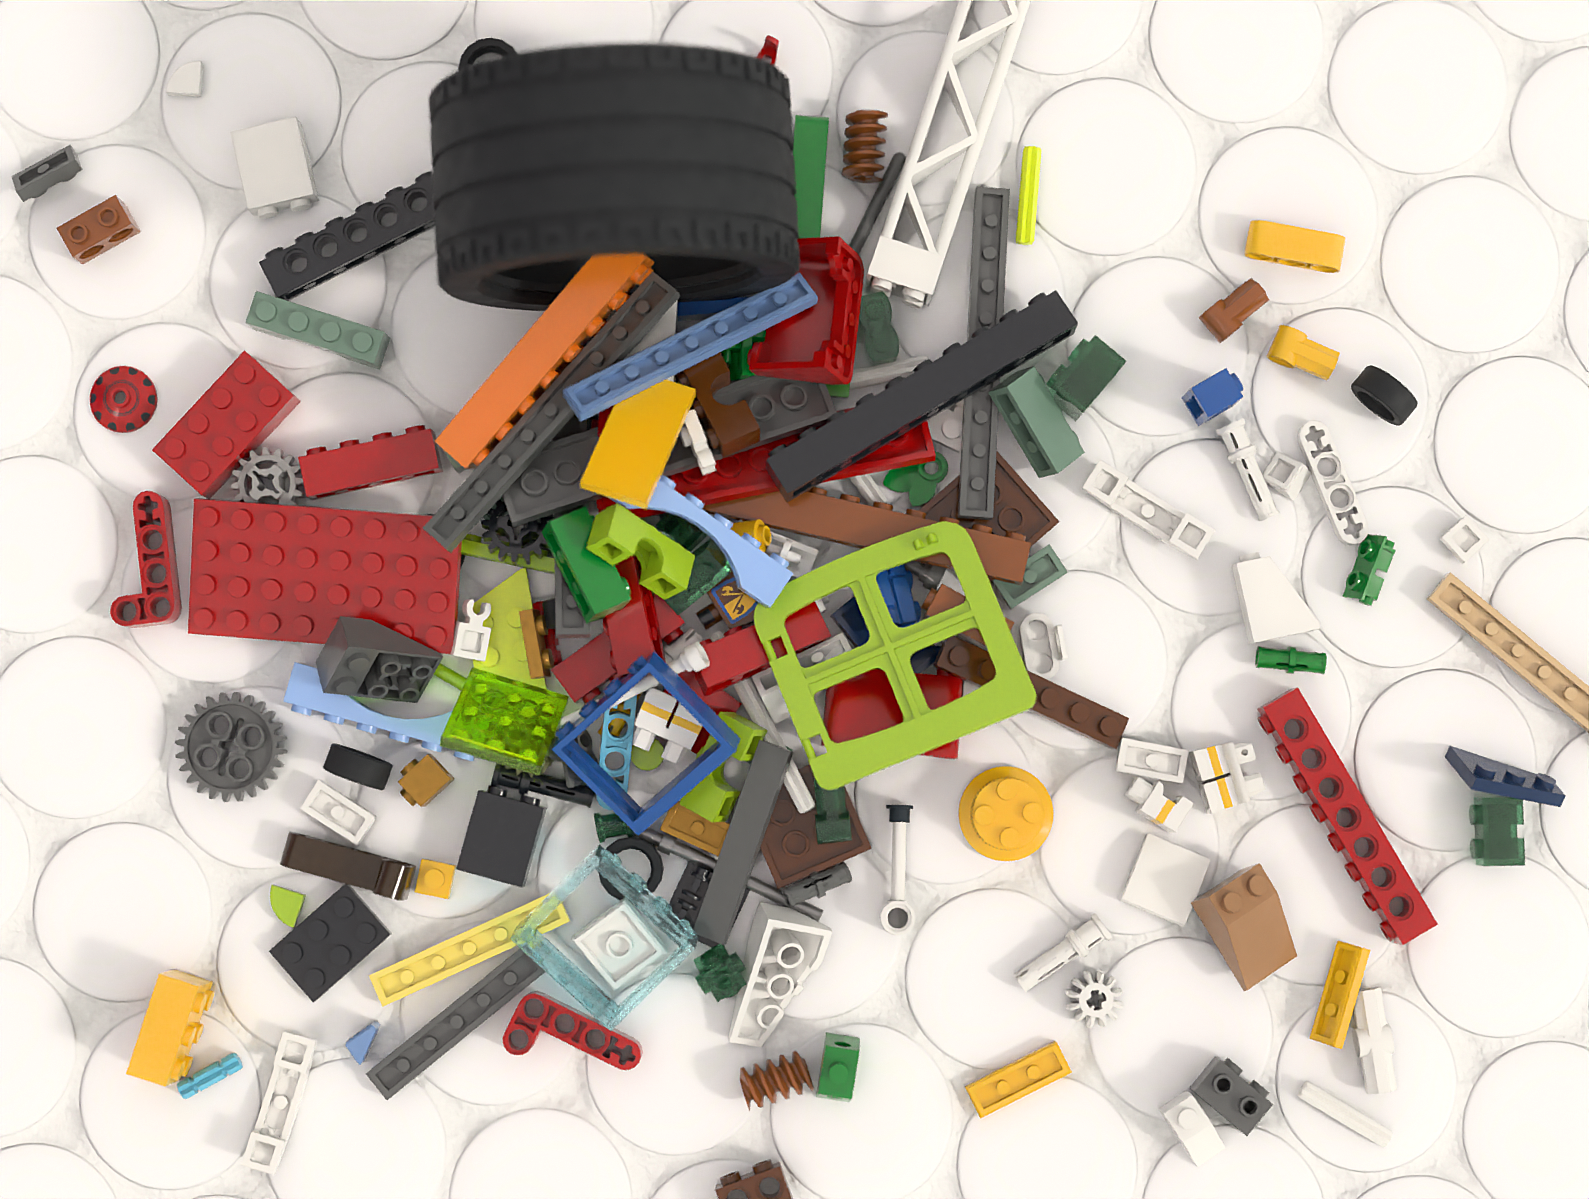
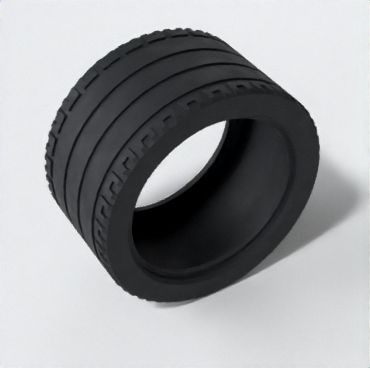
M599 43L538 49L485 60L448 75L432 89L429 95L435 243L438 256L437 280L439 287L451 297L473 304L516 310L546 311L592 256L646 254L655 262L651 266L654 273L680 294L677 303L727 300L762 292L787 282L800 269L789 79L776 66L751 55L713 47L671 43ZM636 284L628 295L631 296L639 285Z

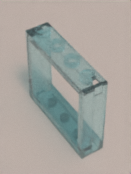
M599 844L515 928L510 939L611 1032L696 949L699 937L689 927L690 922L685 919L680 920L671 912L670 904L663 897H655L646 888V882L637 873H630L621 865L622 861L616 853L612 855ZM595 869L679 946L619 1005L536 929Z

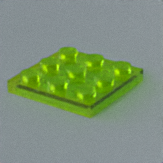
M472 667L443 731L440 746L539 776L555 738V733L559 728L560 720L563 718L567 708L569 696Z

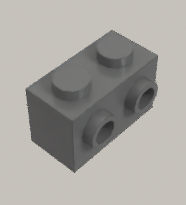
M1214 1057L1189 1088L1239 1131L1248 1136L1273 1106L1266 1099L1269 1092L1255 1080L1248 1084L1239 1075L1243 1070L1228 1057L1224 1062Z

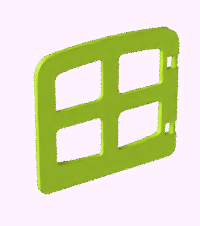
M946 521L935 523L850 553L788 582L770 608H766L760 603L755 608V628L815 779L819 786L825 790L838 789L1028 711L1036 703V692L974 543L966 529L957 523ZM939 553L946 554L952 562L966 597L964 603L908 627L901 628L896 626L876 581V576L880 572L920 558ZM844 587L851 588L869 630V640L862 646L811 667L803 668L799 663L785 628V620L788 616L808 604ZM969 629H978L995 666V678L975 691L938 709H929L910 664L912 654ZM781 637L788 654L777 659L770 641ZM878 668L885 671L902 711L903 722L842 743L831 741L815 703L814 697L816 693ZM821 735L827 753L816 757L810 738Z

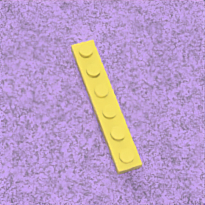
M555 890L369 975V978L383 1007L571 920L558 891Z

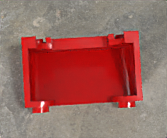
M840 236L798 238L800 269L796 274L801 273L818 296V303L767 328L765 342L754 343L752 349L748 352L749 370L755 375L830 385H848L852 380L864 279L862 259Z
M882 669L870 670L826 689L823 723L829 738L834 743L861 738L899 725L904 720L887 674ZM937 669V675L914 673L929 709H938L962 697V679L941 669ZM821 738V745H820V746H824V747H825V745H824V743H823V740H822V738ZM959 739L920 755L958 759Z

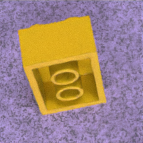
M175 969L158 975L126 1074L165 1087L181 1080L182 1076H187L193 1061V1057L189 1056L192 1044L198 1043L204 1027L200 1023L203 1010H209L214 998V991L210 990L213 981Z

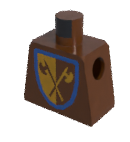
M730 567L705 589L712 603L695 613L706 630L724 620L729 630L737 626L744 627L754 623V612L758 602L738 589Z

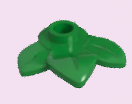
M935 451L936 458L932 462L938 467L936 473L929 474L925 471L927 463L891 469L885 476L883 485L894 492H909V500L913 507L923 505L933 498L936 484L946 477L948 472L947 460L941 453Z

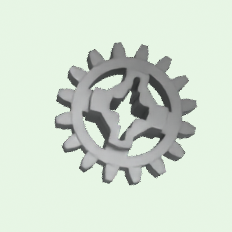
M263 447L262 455L260 456L255 451H250L251 460L249 462L244 459L239 460L243 466L242 471L233 470L232 472L233 475L239 478L238 482L231 484L232 489L240 491L234 497L235 501L265 503L269 499H277L279 501L278 504L297 505L294 502L295 498L305 497V494L298 490L299 486L304 485L303 479L297 476L301 473L300 465L292 467L295 458L292 455H288L283 459V450L279 448L276 449L273 455H271L268 447ZM267 462L277 463L268 469H260L258 467L260 464ZM259 475L272 480L273 485H275L274 488L279 493L265 488L266 486L263 480L259 478ZM250 476L252 478V489L248 493L247 482ZM289 476L290 488L287 492L285 490V479Z

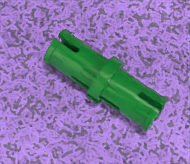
M1258 646L1256 650V668L1285 670L1288 674H1294L1295 671L1324 674L1326 670L1327 656L1324 652L1297 651L1296 647H1288L1286 650Z

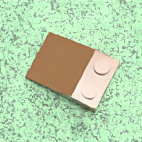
M1260 863L1239 870L1191 902V905L1243 991L1249 990L1297 957L1278 893Z

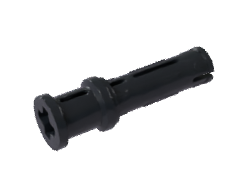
M499 757L491 781V786L493 787L502 785L517 789L518 793L523 795L531 791L584 805L588 808H591L595 794L589 786L580 784L568 788L565 779L535 772L532 777L527 772H521L517 775L516 769H506L504 761L499 759Z

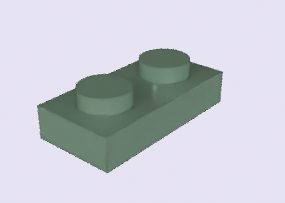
M1049 544L1028 558L1022 586L999 580H993L992 582L1011 610L1068 572Z

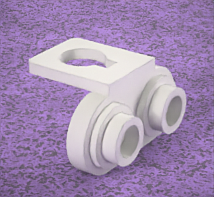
M1030 614L1023 619L1019 629L1026 670L1048 680L1058 672L1060 661L1068 658L1062 624L1053 627L1052 621L1044 614Z

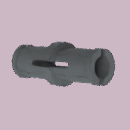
M843 861L822 872L817 873L815 871L809 873L810 876L808 878L783 887L781 890L788 907L792 908L815 896L817 898L826 896L827 891L847 882H852V876L848 866Z

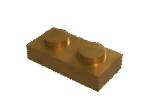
M536 609L519 611L530 678L541 679L551 677L550 669L554 668V660L551 649H546L544 635H548L545 616L540 615V611Z
M680 801L668 810L660 830L719 857L730 824L727 822L712 823L680 805Z

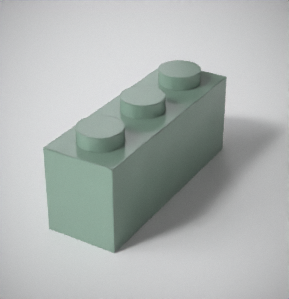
M1035 366L1013 373L988 392L1038 478L1058 474L1085 453L1079 443L1078 436L1070 428L1062 414L1061 407L1053 399L1045 385L1044 378L1038 373Z

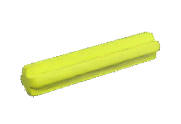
M1025 146L1022 155L1015 240L1017 244L1032 245L1035 236L1041 148L1036 146Z

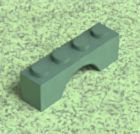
M258 291L255 292L245 322L253 330L284 340L289 339L306 343L337 354L350 361L379 370L390 341V337L384 331Z

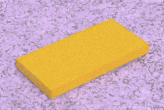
M665 379L615 404L582 476L580 487L647 509L694 401L696 389Z

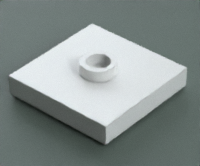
M626 897L574 934L571 939L613 991L666 954L668 950L667 946Z

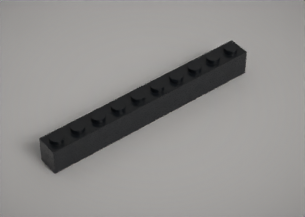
M1055 290L1048 295L1044 292L1038 294L1028 302V307L1019 312L1013 309L1003 315L999 320V324L990 329L988 326L978 329L971 335V340L963 345H960L958 342L949 346L943 351V356L933 362L930 359L923 361L914 368V373L904 379L902 376L894 378L885 385V390L875 396L873 393L865 395L856 402L855 408L846 413L844 410H840L827 419L826 425L817 430L815 427H811L802 432L797 437L798 441L787 447L786 444H782L773 449L768 454L769 458L766 459V471L786 502L788 503L1074 335L1078 322L1058 292Z

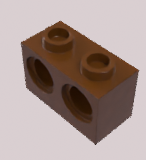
M771 1159L753 1165V1172L740 1176L739 1171L727 1174L720 1178L721 1183L715 1187L718 1199H728V1194L736 1189L742 1190L747 1195V1199H793L781 1163L772 1164ZM768 1177L776 1179L780 1185L778 1191L774 1194L764 1193L760 1189V1183L763 1179Z

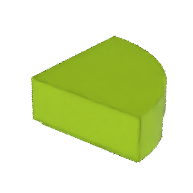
M272 885L270 901L274 913L283 923L295 928L306 895Z

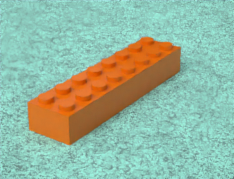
M646 254L592 256L434 442L465 469H476L545 390L558 378L569 362H572L584 349L586 342L602 329L607 323L606 319L614 310L618 311L630 297L628 293L636 284L640 286L654 272L651 266L655 262Z

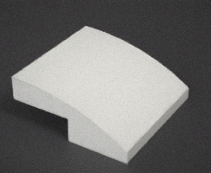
M1148 833L1144 837L1135 866L1130 872L1120 901L1184 927L1193 908L1191 902L1196 900L1211 859Z

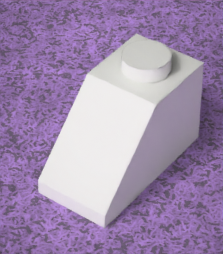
M1187 1090L1159 1108V1111L1197 1167L1226 1148L1194 1096Z

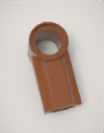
M1250 278L1234 290L1226 299H1220L1206 310L1199 319L1217 341L1222 343L1243 325L1242 322L1267 303L1269 298L1262 286Z

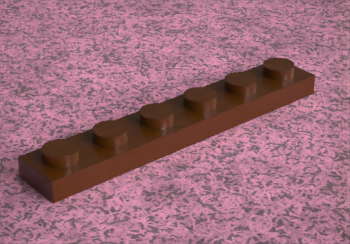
M955 636L943 641L933 664L934 667L979 688L992 681L996 676V669L989 652ZM1027 670L1037 697L1036 703L1029 711L1112 750L1117 749L1128 723V717Z

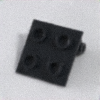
M688 862L660 923L674 932L682 933L721 952L724 945L692 933L713 873ZM745 889V892H744V895H743V898H742L740 907H739V909H738V912H737L735 921H736V919H737V917H738V915H739V913H740V911H741V909H742V907H743V904H744V902H745V900H746V898H747V896H748V894H749V892H750V890H748V889Z

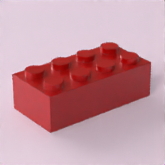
M244 350L158 442L152 451L200 495L211 499L233 475V470L240 468L239 460H247L250 457V451H255L301 401Z

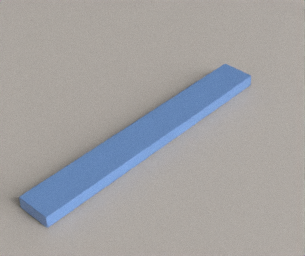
M798 273L777 287L759 292L563 389V397L581 422L817 304L818 296L801 273Z

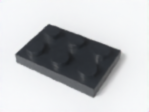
M344 884L269 952L314 1003L392 933L349 884Z

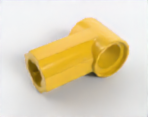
M1280 325L1268 351L1267 358L1281 366L1288 368L1297 367L1324 380H1328L1335 369L1340 353L1307 339V335L1298 329Z

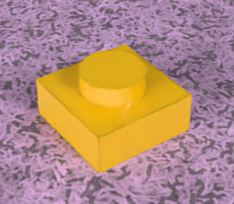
M421 859L415 893L449 899L456 865Z

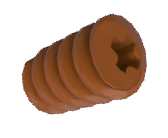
M857 110L846 115L845 122L849 127L845 129L844 135L849 140L844 142L843 148L849 153L843 155L842 161L848 165L842 169L843 177L860 183H878L884 180L874 176V173L884 170V166L875 163V159L885 157V153L877 150L876 146L886 144V139L878 137L877 133L887 130V126L878 123V120L887 118L888 113L879 110Z
M796 1050L792 1052V1062L790 1063L784 1055H780L778 1067L770 1059H767L765 1071L757 1063L753 1064V1075H749L744 1067L740 1068L739 1080L749 1111L751 1100L759 1108L763 1107L764 1096H767L771 1103H776L777 1092H780L785 1099H789L791 1087H793L798 1095L803 1094L804 1083L807 1084L811 1091H814L805 1058H802Z

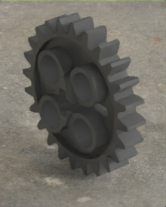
M222 692L219 694V703L213 697L208 696L206 697L207 708L200 704H195L194 707L198 715L186 714L184 716L190 725L189 727L178 728L180 732L185 734V739L176 740L175 744L183 746L184 751L176 754L175 757L186 760V763L179 770L183 772L191 771L192 774L186 782L194 783L199 781L198 793H203L210 788V799H215L221 792L223 802H229L232 793H234L237 801H243L244 791L250 797H256V786L267 790L269 788L265 779H278L273 768L284 767L285 765L277 757L278 755L288 753V750L279 748V743L285 741L287 736L277 735L276 731L283 726V723L271 722L276 714L275 711L271 710L263 713L266 706L264 701H260L253 706L254 696L247 695L244 701L241 702L239 692H234L231 701H229L227 694ZM225 716L229 722V728L227 732L220 735L216 732L214 724L217 718ZM242 718L244 720V723L236 736V731L238 727L237 723L238 720ZM255 727L260 731L261 739L257 745L250 746L246 741V733ZM234 740V745L238 746V751L230 752L229 754V749L225 747V743L233 742ZM208 748L214 749L217 754L216 762L210 767L205 765L202 759L204 751ZM227 758L225 773L221 776L219 771ZM240 759L245 760L249 767L247 775L243 778L237 777L234 773V765Z

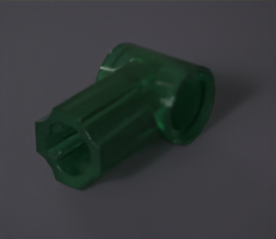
M814 778L817 807L815 823L818 845L852 841L849 810L846 811L845 786L835 790H825L819 786Z

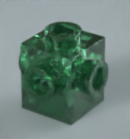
M718 944L694 959V963L699 971V975L695 977L697 983L705 995L711 992L717 1002L724 998L733 997L741 990V987L747 984L741 973L746 970L745 965L736 952L730 954L725 945Z

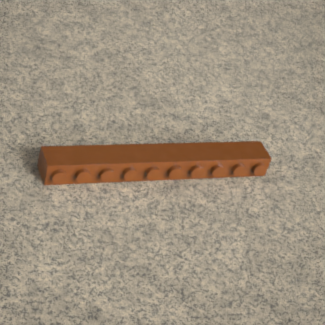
M817 487L811 488L788 503L780 491L704 505L702 508L708 514L715 515L718 513L725 518L738 521L741 519L742 521L760 519L769 528L860 549L935 523L946 521L959 525L960 522L956 519L941 516L939 522L925 519L926 513L913 509H907L906 514L892 511V505L877 501L873 502V506L860 504V498L847 494H841L840 499L827 496V490ZM973 524L972 529L964 528L974 543L987 577L1022 586L1031 543L1025 542L1026 536L1013 532H1006L1005 537L992 534V528ZM943 553L914 560L954 570L950 558Z

